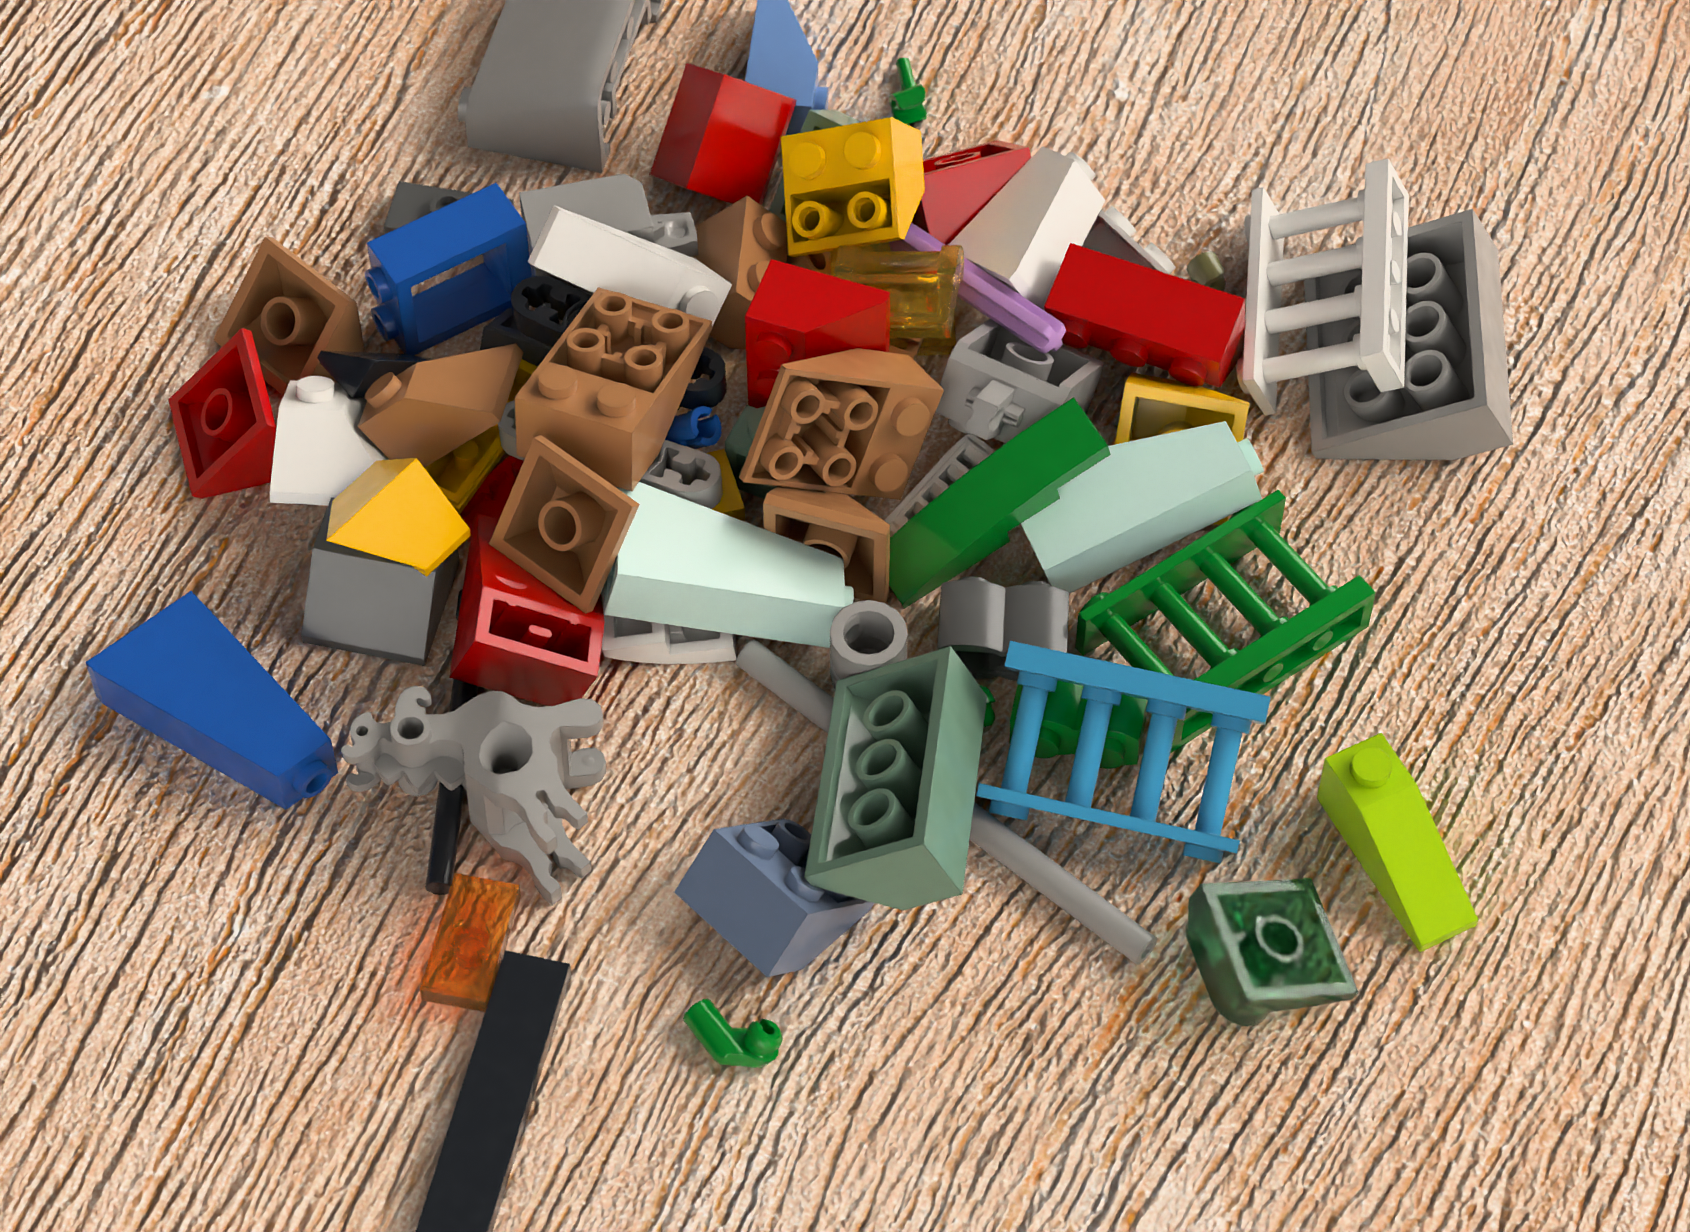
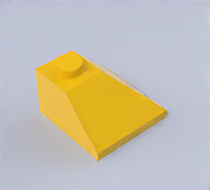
M1131 372L1125 382L1115 444L1223 421L1227 422L1236 441L1239 442L1244 438L1250 403L1202 386H1192L1177 380ZM1229 516L1213 524L1221 525L1228 521Z

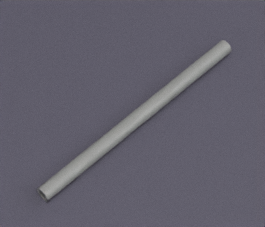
M757 640L747 643L739 653L736 665L828 733L834 698ZM974 802L970 840L1135 964H1141L1150 955L1157 943V937Z

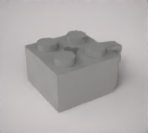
M626 174L519 192L521 215L526 222L530 255L553 206L560 207L689 257L698 255L697 233L691 213L650 215L642 182ZM531 265L532 276L544 275L552 277L590 295L594 294ZM545 302L543 306L551 308L550 303Z
M989 319L959 339L948 358L940 382L944 392L935 413L949 418V425L958 431L976 435L985 440L995 438L1006 444L1016 435L1073 397L1087 415L1105 362L1065 345H1062L1057 351L1050 350L1042 354L992 319Z

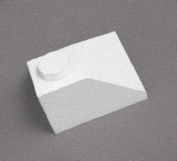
M308 376L298 381L290 380L278 409L270 484V503L328 506L331 497L336 498L375 461L389 460L358 427L367 403L365 398L351 397L339 383H334L332 379L324 376Z

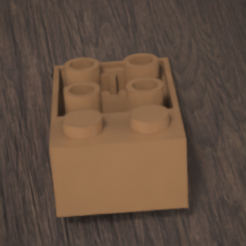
M598 287L515 396L517 456L525 458L533 438L542 435L613 486L633 491L662 448L712 330V321Z
M855 348L782 364L739 478L746 483L901 500L944 389L909 355Z

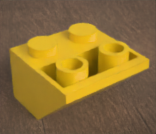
M892 117L781 136L789 256L799 257L903 240L925 191L920 130Z

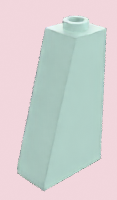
M1226 421L1108 446L1110 456L1059 487L1057 490L1060 499L1022 522L1021 526L1050 585L1071 593L1262 500L1254 476L1264 472L1249 439L1245 438L1237 442Z
M641 482L636 485L633 491L616 487L640 505L605 582L604 615L825 648L830 647V629L834 617L842 608L852 604L854 600L853 587L845 586L844 559Z

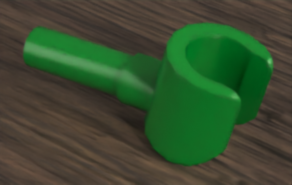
M906 57L899 58L896 61L901 91L890 94L889 103L894 119L910 125L927 118V112L923 106L926 92L922 85L915 83L910 60Z

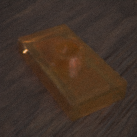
M454 874L420 986L422 1001L486 1012L521 898L520 885L464 874Z

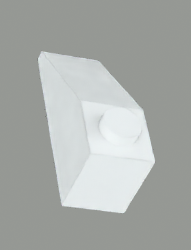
M553 206L527 261L543 271L592 293L598 287L623 293L636 299L711 320L712 326L732 286L730 282L695 258L557 206Z

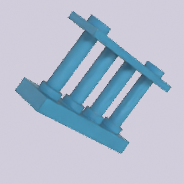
M1010 641L1004 667L1008 670L1019 672L1017 684L1022 685L1023 688L1001 788L981 783L978 785L976 796L991 799L989 813L1027 821L1029 810L1032 808L1185 842L1182 855L1220 864L1222 863L1224 851L1238 853L1240 840L1222 837V826L1242 734L1250 733L1252 723L1265 725L1271 700L1270 696ZM1057 681L1083 686L1081 698L1087 699L1065 802L1027 794L1048 692H1055ZM1122 695L1148 700L1145 712L1152 714L1130 816L1091 808L1113 705L1120 706ZM1187 709L1213 714L1210 726L1216 727L1195 830L1156 822L1177 720L1185 719Z

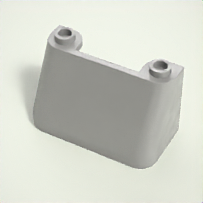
M506 0L472 88L464 87L459 99L458 120L466 123L468 147L603 173L610 154V144L604 143L602 124L606 125L609 118L614 119L617 112L616 89L640 23L646 25L649 22L657 23L665 0Z

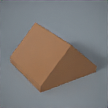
M264 237L213 340L222 347L241 328L250 330L253 335L264 381L284 396L290 380L298 381L308 376H324L333 381L335 380L317 359L321 351L365 352L357 302L273 237Z

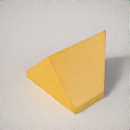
M417 458L375 461L332 501L326 541L411 565L427 577L471 535L470 528Z

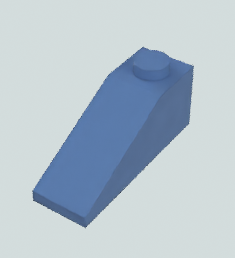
M757 0L745 82L797 100L785 136L801 132L809 110H828L829 87L818 86V61L789 1Z

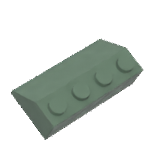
M951 646L837 680L805 871V878L810 885L902 911L963 895L987 695Z

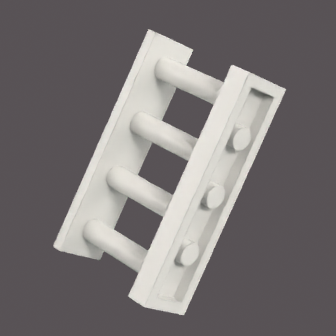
M1389 158L1365 164V189L1359 190L1355 198L1279 214L1264 187L1252 189L1251 215H1247L1244 219L1245 236L1249 245L1243 358L1237 360L1236 371L1242 391L1245 394H1251L1264 416L1276 413L1278 381L1358 365L1360 370H1368L1380 392L1404 388L1409 195ZM1358 221H1363L1364 223L1363 236L1358 237L1354 245L1283 260L1284 238ZM1358 268L1362 269V284L1356 285L1352 293L1281 308V291L1284 284ZM1357 316L1361 319L1360 333L1353 336V341L1279 356V335L1281 332Z

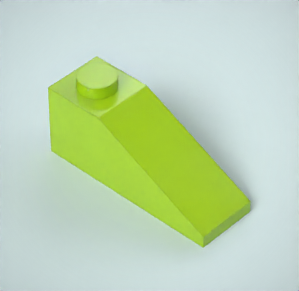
M1382 732L1326 757L1317 800L1418 951H1425L1477 926L1478 917L1418 785Z

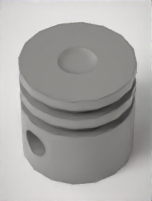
M866 600L854 602L842 608L834 617L830 629V676L834 688H836L837 680L907 659L908 633L905 620L896 609L883 602Z

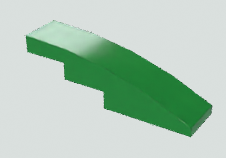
M1074 397L1016 435L965 473L890 537L889 587L904 609L940 587L942 583L948 582L1009 543L1008 531L1059 500L1060 496L1057 490L1059 487L1111 455L1107 443Z

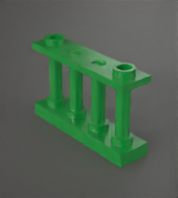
M1276 490L1259 502L1233 513L1225 523L1112 593L1102 592L1092 597L1078 613L1075 648L1084 656L1109 641L1131 667L1174 676L1131 628L1135 623L1159 610L1210 665V669L1194 680L1263 695L1369 627L1376 592L1360 575L1338 588L1336 585L1328 586L1280 535L1286 497L1279 490ZM1258 548L1310 603L1309 607L1290 619L1286 616L1279 618L1230 564ZM1208 578L1261 635L1260 638L1240 651L1237 648L1229 649L1180 595ZM1187 709L1185 719L1177 720L1170 754L1212 727L1210 724L1213 714Z

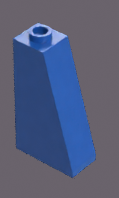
M192 591L86 662L96 697L103 705L285 810L303 798H311L319 794L329 784L331 778L338 774L331 739Z

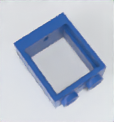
M497 182L367 242L371 268L366 270L364 274L368 287L377 302V306L371 308L373 321L385 341L394 339L402 352L408 355L419 354L500 315L507 308H512L511 293L514 287L523 279L532 276L531 264L527 262L530 254L526 222ZM483 254L484 263L412 296L411 287Z

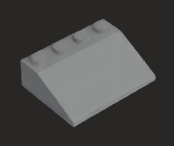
M1473 209L1408 227L1404 388L1380 392L1368 370L1362 371L1358 365L1308 375L1311 452L1316 459L1457 460L1513 445L1498 249ZM1358 268L1304 280L1305 302L1354 292L1355 286L1362 284V269ZM1357 316L1306 327L1307 350L1353 341V336L1360 333V317Z

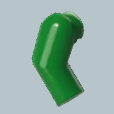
M703 999L692 1005L683 1017V1021L713 1060L721 1065L762 1068L774 1061L779 1054L778 1048L783 1041L782 1032L770 1020L761 1019L760 1022L753 1021L748 1028L731 1027L709 999Z

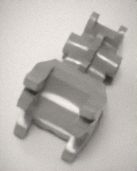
M412 686L404 689L399 695L395 706V717L392 721L387 723L376 722L372 718L371 712L358 715L353 720L350 726L353 747L345 745L341 748L342 758L347 763L356 764V770L359 773L358 775L354 773L347 774L346 783L350 790L355 792L367 791L377 785L382 779L388 786L398 781L399 787L406 794L421 796L432 791L438 780L449 790H454L462 784L467 790L470 821L502 859L521 865L532 876L536 889L552 906L562 898L561 886L556 879L551 877L552 865L547 857L549 854L560 869H570L581 879L591 871V861L567 837L562 825V819L567 820L577 830L588 823L587 812L570 796L566 789L592 786L601 782L606 774L604 753L595 747L582 748L572 752L571 741H569V739L589 738L599 734L603 727V714L601 705L594 700L580 698L555 706L533 707L520 703L503 691H489L474 697L455 711L445 714H426L425 707L431 705V694L424 687Z

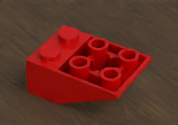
M476 513L473 518L449 678L494 691H503L511 696L546 706H555L582 698L598 677L605 624L601 593L593 611L585 614L489 545L499 520Z

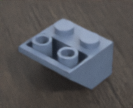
M784 818L713 829L674 891L675 894L766 977L802 970L868 913L874 905L870 901L810 885L805 878L811 834L798 823Z

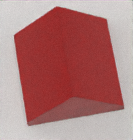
M686 63L649 175L732 204L748 196L762 205L781 149V136H785L797 100L737 78Z
M241 328L168 399L191 496L200 499L271 483L277 427L252 332Z

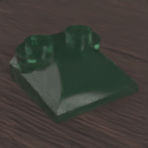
M1311 878L1203 883L1189 897L1188 921L1185 929L1186 938L1212 1004L1230 1022L1240 1026H1255L1260 1024L1274 1011L1293 1010L1353 1000L1359 993Z

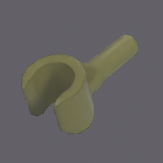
M1208 251L1194 257L1187 265V272L1192 282L1224 292L1226 281L1223 275L1225 269L1216 253Z

